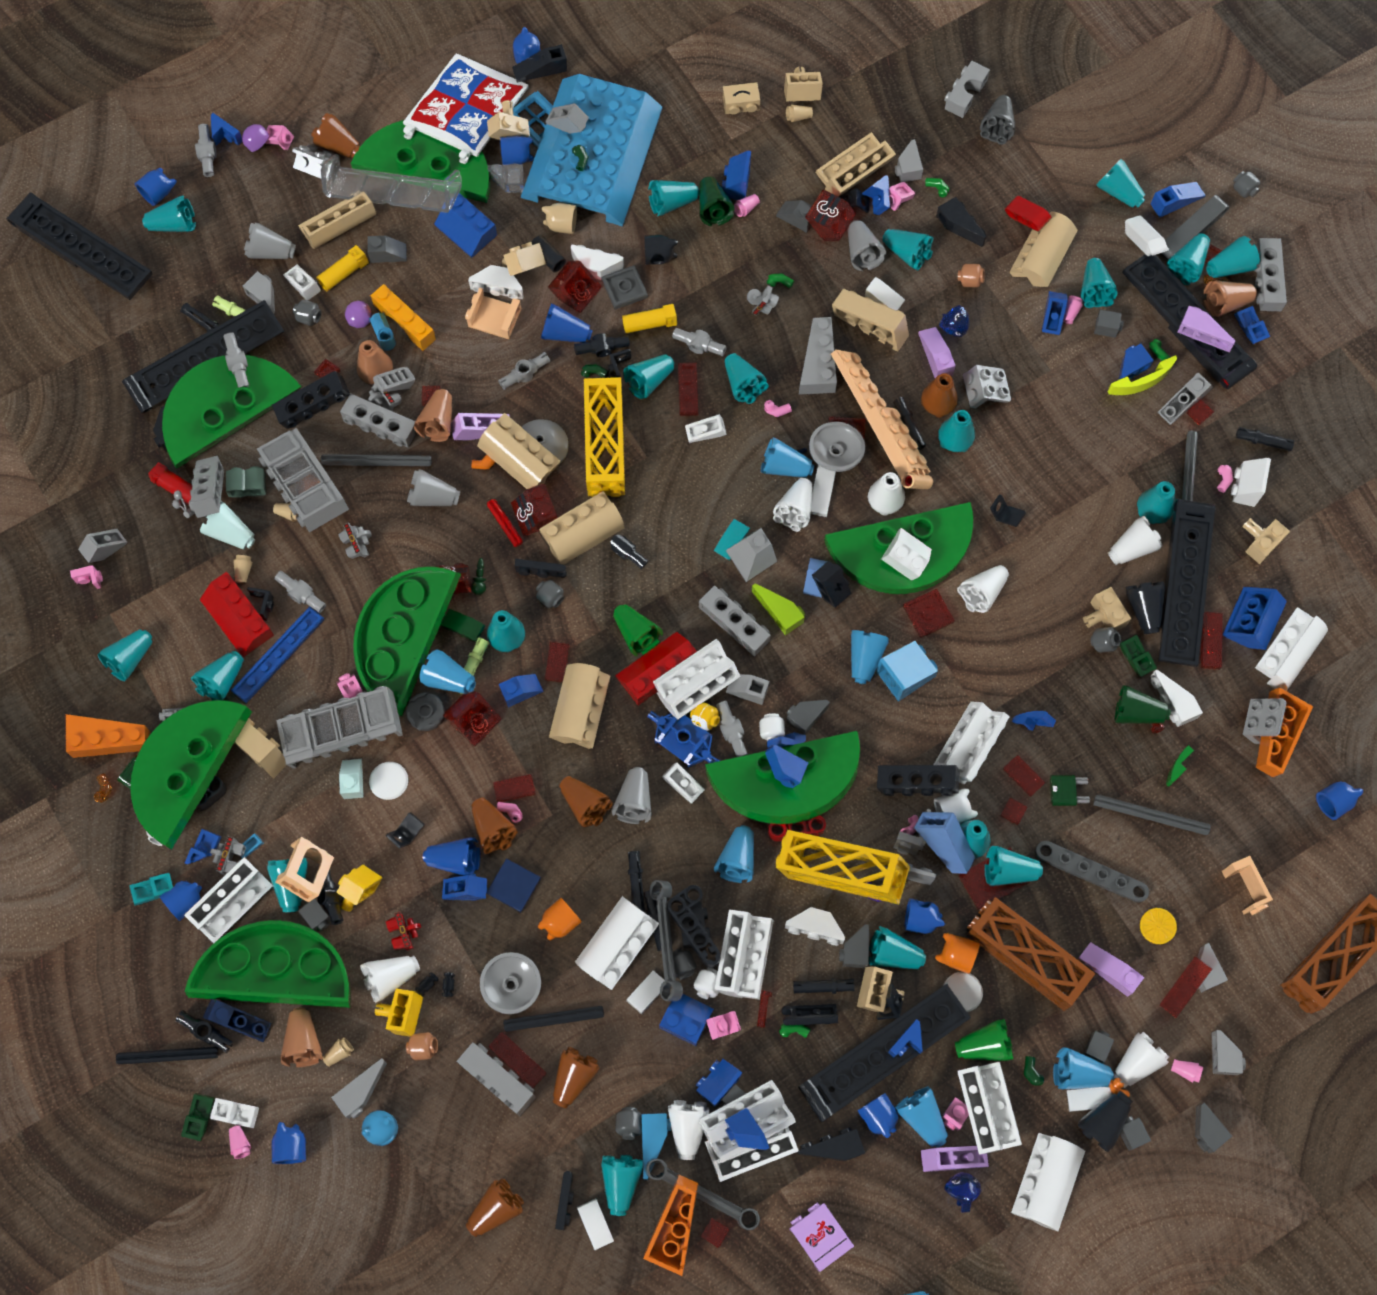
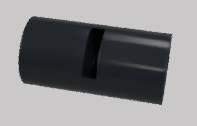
M543 235L535 237L532 240V245L540 243L546 265L554 273L561 270L566 264V259Z

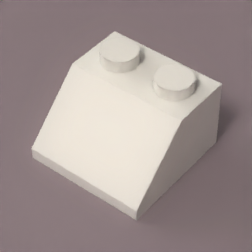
M1270 458L1243 461L1240 467L1236 468L1234 478H1237L1236 484H1233L1231 495H1233L1232 502L1252 507L1256 506L1266 490Z
M900 528L881 560L912 581L922 574L929 562L932 549Z

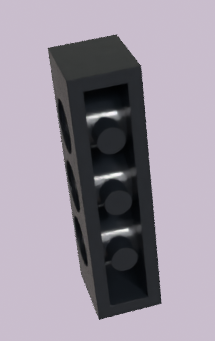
M333 371L272 404L279 424L289 429L296 427L303 420L312 418L314 414L327 410L331 405L342 402L346 397L350 396V392L343 376L337 371Z
M878 765L877 789L885 796H894L895 793H902L904 796H913L914 793H921L923 796H933V793L952 796L953 793H959L960 770L956 765ZM939 777L942 778V781H941L940 784H938V785H934V784H933V782H934V780H935L936 778H939ZM903 778L901 784L895 785L896 779ZM917 778H922L920 784L914 785V781Z

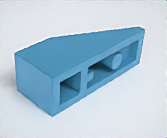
M667 1113L642 1114L644 1180L649 1179L645 1172L647 1162L653 1158H658L666 1141L667 1131H671L670 1118H667ZM652 1163L649 1167L650 1174L654 1168L655 1163Z

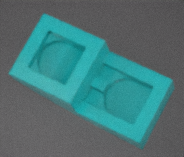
M733 519L715 547L714 552L731 560L725 550L744 539L750 527Z
M170 873L150 877L147 881L129 885L134 906L158 899L164 892L171 890L173 885Z

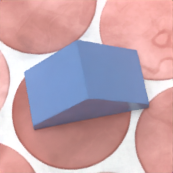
M810 558L803 594L822 598L812 574L827 561Z

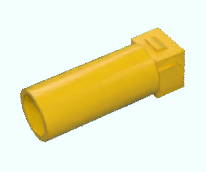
M355 245L348 251V254L319 274L316 279L321 287L328 292L358 268L362 269L369 261L366 254Z
M674 304L622 316L625 333L677 325Z

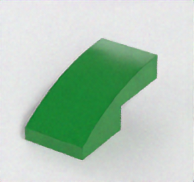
M1189 745L1174 761L1167 777L1166 785L1168 787L1186 770L1181 763L1194 751Z

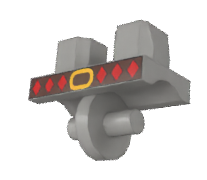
M767 286L762 293L757 289H752L748 292V302L752 305H757L752 311L753 314L757 315L761 311L768 315L771 309L777 305L779 296L771 293L772 287Z
M374 381V385L369 391L371 396L368 398V401L393 411V408L401 403L400 395L398 393L390 395L389 392H382Z
M350 523L344 524L345 530L338 535L343 543L351 542L352 544L345 549L347 556L351 559L359 556L364 558L369 556L365 545L369 544L368 539L372 536L370 530L351 526Z
M228 836L225 845L219 843L217 850L211 849L210 853L215 855L213 863L218 864L216 871L226 875L238 864L232 861L234 854L243 857L246 846L239 843L235 838Z

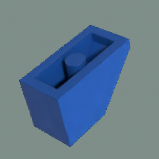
M1049 291L1042 332L1060 335L1068 301L1067 294Z
M1142 344L1132 345L1126 349L1118 380L1127 376L1130 380L1151 367L1154 360Z
M536 674L516 676L499 684L508 708L544 692Z
M775 744L768 748L765 754L775 779L780 781L783 786L794 788L800 784L808 762Z
M464 875L443 879L442 899L470 901L486 899V878Z
M747 1108L725 1119L728 1127L725 1129V1132L730 1141L735 1140L738 1147L762 1150L770 1148L763 1131Z

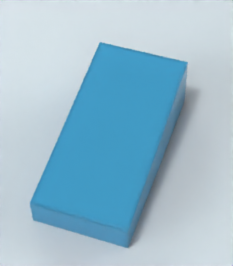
M254 833L242 843L246 846L242 859L264 844L257 834Z

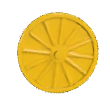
M1153 908L1142 916L1140 930L1144 938L1149 942L1165 944L1175 936L1177 924L1170 912L1162 908Z

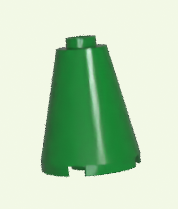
M627 604L619 605L615 608L613 617L630 652L634 656H638V653L644 655L658 645L660 642L658 640L659 636H663V631L658 625Z

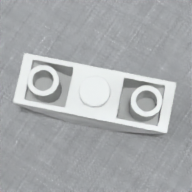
M571 245L572 258L586 277L601 280V277L624 268V257L616 253L609 254L599 249L586 248L583 245Z
M490 265L469 277L470 289L475 292L482 288L483 292L491 293L495 296L503 295L511 299H523L524 297L522 286L514 275L510 276L508 268Z
M810 907L786 921L785 929H788V932L791 934H807V937L813 940L822 938L827 940L828 944L839 946V943H844L845 936L831 912Z

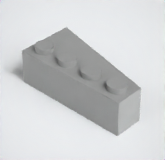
M831 317L813 318L799 394L835 393L836 368L835 361L831 355L834 352Z
M472 1042L456 1062L521 1117L536 1099L533 1094L535 1090L527 1083L522 1085L518 1081L520 1077L511 1069L507 1072L502 1068L504 1063L496 1056L493 1059L488 1056L487 1052L489 1050L481 1043L476 1045Z

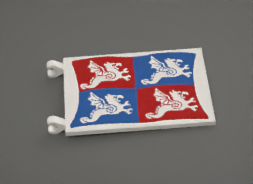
M456 53L403 121V124L406 125L403 129L404 137L411 139L415 130L462 150L459 153V162L466 164L470 155L477 157L491 139L488 136L487 120L498 112L503 113V101H512L514 108L529 85L523 82L517 83L516 79Z

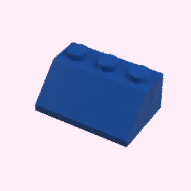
M459 192L445 202L434 223L439 230L471 258L497 236L495 224Z
M1243 587L1223 632V636L1247 648L1266 650L1287 601L1277 589Z

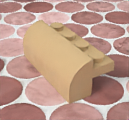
M871 132L817 169L815 173L825 184L827 193L830 195L834 194V198H837L893 160L896 154L886 141L880 144Z
M358 192L298 226L309 241L310 246L316 249L376 215V211L366 193Z
M1050 212L1052 219L1039 232L1032 229L1010 270L1012 277H1027L1033 286H1049L1078 231L1068 217L1058 212Z
M506 413L496 422L493 421L480 437L477 445L532 494L545 483L547 476L561 462Z
M602 491L539 530L550 546V551L558 564L564 565L623 530L624 523L614 503H611L607 495Z
M573 663L567 665L549 738L564 744L575 743L588 749L593 748L610 675L599 671L600 668L588 664Z

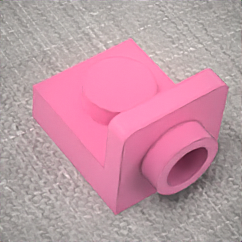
M269 125L266 130L269 137L265 144H279L283 150H288L294 138L291 132L282 125Z
M905 182L891 186L889 188L890 207L894 211L898 210L901 203L913 199L916 193Z
M93 565L70 571L71 578L77 584H87L92 580V584L97 589L101 588L102 574Z
M346 673L340 676L339 681L336 682L344 698L350 699L363 692L354 674Z
M735 1011L706 1020L712 1040L741 1030Z
M955 1097L942 1115L944 1125L952 1131L954 1129L960 1130L969 1116L967 1106Z

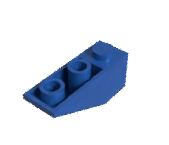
M1197 182L1171 185L1155 193L1151 206L1160 218L1198 201L1206 195Z

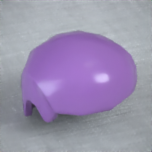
M253 124L244 130L242 142L251 152H254L265 144L269 134L260 124Z
M359 300L351 302L345 311L346 321L355 328L366 327L370 323L369 318L373 316L370 306Z

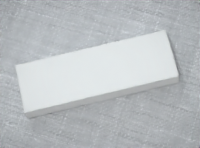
M820 465L817 468L812 492L810 514L827 517L836 472L827 470Z

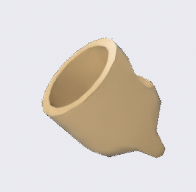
M554 203L551 206L542 207V212L546 214V220L543 221L544 225L554 232L574 234L577 220V205Z

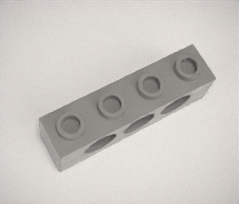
M1259 238L1255 246L1259 253L1260 264L1254 270V272H1257L1255 287L1258 288L1257 304H1259L1260 311H1282L1287 300L1281 238Z
M351 393L340 411L345 423L349 425L355 424L365 432L371 431L381 439L385 440L387 438L392 440L394 444L400 447L405 446L409 448L416 435L414 429L415 421ZM366 413L365 416L358 417L360 414ZM382 420L380 424H375L376 421ZM394 427L399 428L396 431H391Z
M217 455L196 461L195 469H193L194 479H192L193 487L190 490L191 500H189V506L191 511L195 512L197 518L220 512L224 469Z
M714 585L699 600V608L754 657L770 642V631L764 625L760 626L755 622L756 619L752 614H746L737 601L729 599L728 594L722 588L718 589ZM725 605L727 608L725 610H719L717 606ZM738 617L741 621L734 623L731 621V618ZM751 629L755 633L753 635H747L745 631Z

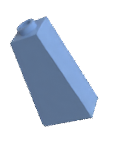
M923 812L914 827L915 830L951 873L967 874L975 860V856L953 812Z

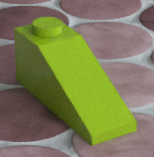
M756 583L752 585V593L785 636L804 623L805 613L800 606H796L794 602Z

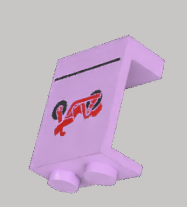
M817 1202L808 1209L809 1214L802 1218L800 1215L790 1222L792 1227L789 1230L804 1248L818 1272H821L853 1248L854 1245L824 1203L819 1205Z

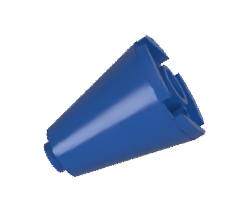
M551 303L541 339L585 343L586 340H590L593 330L590 329L589 324Z
M469 837L428 846L423 852V861L426 862L427 866L462 876H476L473 873L479 869L480 847H476L475 844L478 840L475 837Z

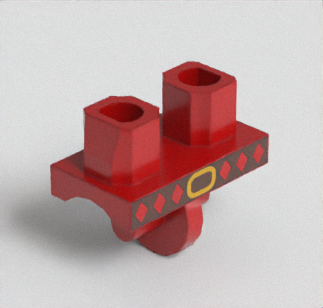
M401 912L394 913L395 917L386 921L389 932L399 930L401 936L391 939L394 950H412L413 946L409 933H411L412 939L417 938V930L421 929V924H414L413 918L407 919L408 926L406 927Z

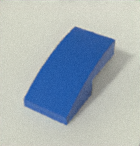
M1253 306L1234 314L1240 327L1252 344L1270 337L1264 321H1259Z

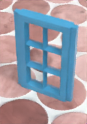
M537 91L513 108V115L520 117L518 113L526 109L534 117L528 122L529 125L537 120L545 128L546 125L539 118L545 113L549 115L553 105ZM534 101L543 109L537 116L528 108ZM529 126V137L533 139L532 143L538 148L544 131L538 135Z

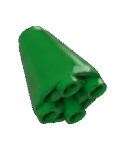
M1005 1019L996 1020L956 1041L955 1047L958 1058L994 1061L1014 1059L1012 1043L1007 1034L1008 1030Z

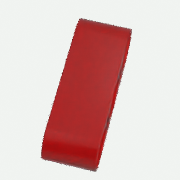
M1016 196L1005 208V212L1009 217L1038 232L1052 219L1046 209L1020 196Z
M817 816L806 821L791 824L770 823L768 835L773 841H782L787 830L793 831V825H800L802 827L800 833L819 837L825 831L826 822L823 817ZM818 822L822 828L814 830L811 824ZM780 827L783 832L776 835L772 832V829Z

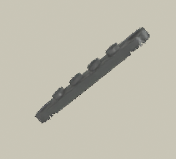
M1042 841L1035 849L1036 857L1039 860L1119 896L1138 903L1143 902L1149 896V889L1143 882L1052 842ZM1046 846L1050 848V856H1043L1040 852L1041 847ZM1135 887L1143 889L1144 894L1142 897L1134 895L1133 889Z

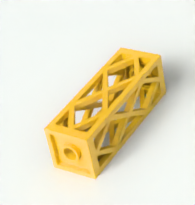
M621 377L584 379L588 496L594 497L604 491L607 496L620 497L625 495ZM600 401L596 409L593 411L592 407L595 404V402ZM608 401H611V402H612V404H613L614 407H615L614 409L612 408V406L610 405V403H609ZM603 405L611 413L604 425L597 417ZM613 419H615L616 422L614 426L612 427L610 432H608V427L612 423ZM593 421L596 422L601 431L598 430ZM591 428H592V430L594 431V433L597 435V437H596V439L594 440V442L592 443V445H591ZM617 429L618 445L612 438ZM601 441L602 445L594 456L593 451ZM609 442H610V444L612 445V447L615 449L616 453H614V451L612 450V448H611L610 445L608 444ZM606 448L612 460L604 470L598 459ZM616 463L617 467L615 468L612 474H609L614 464Z
M787 830L786 835L783 837L782 849L776 858V868L788 879L898 905L910 869L909 864L900 854ZM806 848L820 851L803 857ZM826 855L832 858V861L811 868L806 864V862ZM854 859L867 862L849 869L843 864ZM836 865L843 870L831 875L818 872ZM877 866L882 871L861 879H857L853 875V873ZM847 875H848V876L851 878V880H850V879H846V878H841V877H844V876H847ZM885 877L883 885L867 884V882Z

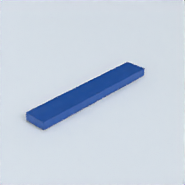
M309 606L231 689L232 693L247 704L325 620L324 617Z

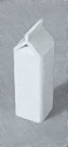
M1139 215L1125 221V234L1147 256L1169 251L1165 239L1142 216Z

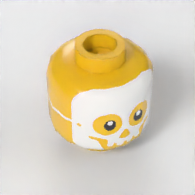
M705 702L699 704L690 713L692 723L706 731L716 727L720 721L718 709Z

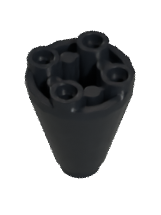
M1164 581L1155 582L1153 586L1152 582L1140 584L1138 588L1137 585L1125 587L1126 595L1141 630L1144 631V634L1159 633L1165 596Z
M1121 1091L1117 1094L1114 1093L1084 1115L1077 1125L1082 1129V1133L1090 1140L1095 1138L1099 1142L1098 1145L1106 1152H1109L1118 1140L1133 1101Z

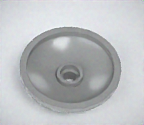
M538 419L522 426L534 439L542 438L543 441L539 443L561 461L560 464L563 462L568 452V438L565 431L558 424L550 420Z
M829 422L819 426L813 432L809 442V450L812 458L818 465L830 471L842 472L854 468L861 462L865 452V442L859 431L851 425L842 422Z
M509 952L494 957L486 964L480 977V990L483 999L492 1009L503 1014H517L525 1011L536 1001L541 989V977L538 968L532 960L519 953ZM509 982H513L515 986L514 988L509 989L507 987V984Z

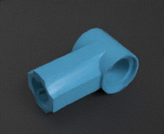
M375 313L369 319L379 345L385 351L392 350L396 345V341L385 314Z

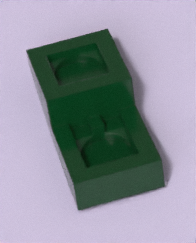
M452 609L448 610L440 624L444 629L456 632L461 637L477 642L485 628L483 623Z
M1133 635L1120 643L1119 647L1139 677L1157 669L1149 651H1145L1137 635Z
M199 1093L193 1095L189 1115L185 1118L182 1137L202 1141L214 1106V1097Z

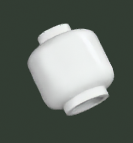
M779 714L764 715V718L759 722L761 738L771 740L780 736L784 737V719L779 717Z
M708 967L699 972L694 982V988L698 991L697 995L699 997L708 999L718 995L719 992L715 990L717 970Z

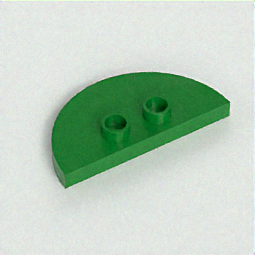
M404 120L387 125L372 134L359 147V151L355 153L351 161L352 170L355 172L451 195L459 192L465 198L484 203L488 202L490 177L487 162L482 151L477 157L470 155L466 164L460 163L459 153L462 150L417 130H415L411 139L405 138L403 129L406 125L403 124Z
M225 355L198 364L175 384L169 394L163 412V437L167 453L176 469L271 411L273 409L272 404L300 390V384L280 366L255 356L245 355L248 364L245 372L249 387L238 388L235 375L228 369Z
M971 502L826 534L824 541L835 563L857 583L869 589L889 594H909L923 591L946 579L962 561L968 549L973 531ZM900 528L932 549L929 562L922 574L912 581L881 560Z
M418 567L401 572L385 581L375 590L359 615L353 643L358 675L367 692L374 691L375 688L382 686L392 690L399 716H402L420 675L421 667L425 663L460 579V573L439 567Z
M222 700L190 705L165 719L155 728L142 745L131 775L132 805L143 828L167 848L172 850L250 717L252 711L247 706Z
M857 731L781 747L808 762L801 783L794 788L785 787L780 781L775 779L765 754L766 751L705 764L706 774L712 788L723 802L736 812L750 819L765 823H797L815 818L830 810L850 790L859 767V736Z
M281 920L251 923L239 927L218 939L197 961L184 991L188 998L350 1008L351 1004L349 977L340 955L332 944L311 928Z

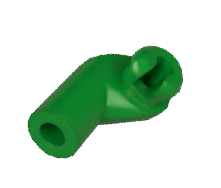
M926 178V187H936L940 197L944 198L947 196L949 187L942 179Z
M782 273L770 274L767 280V284L772 287L776 285V282L782 283L788 288H791L794 284V280Z
M1154 339L1149 343V349L1161 361L1171 358L1161 348L1162 343L1159 339Z
M782 1024L779 1033L783 1037H788L791 1033L797 1032L806 1038L811 1029L805 1025Z

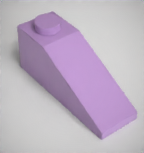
M1188 307L1178 333L1230 352L1235 340L1207 312L1202 311L1198 307Z
M937 328L919 331L918 334L934 378L943 373L953 376L955 363L948 346Z
M458 413L451 422L454 440L480 439L493 421L496 422L503 414Z
M1091 942L1078 958L1127 997L1133 994L1144 979L1141 974L1128 964Z
M977 1146L921 1150L923 1172L989 1167L987 1153L979 1154Z

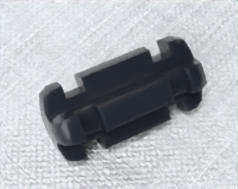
M430 972L429 977L426 976L415 990L421 996H424V993L428 992L435 985L434 982L439 980L438 977Z
M445 972L443 975L445 978L443 979L442 990L444 993H442V996L453 997L452 991H454L455 981L453 977H455V974Z

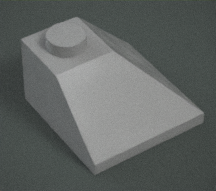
M762 528L754 531L725 550L745 582L777 562L772 544Z

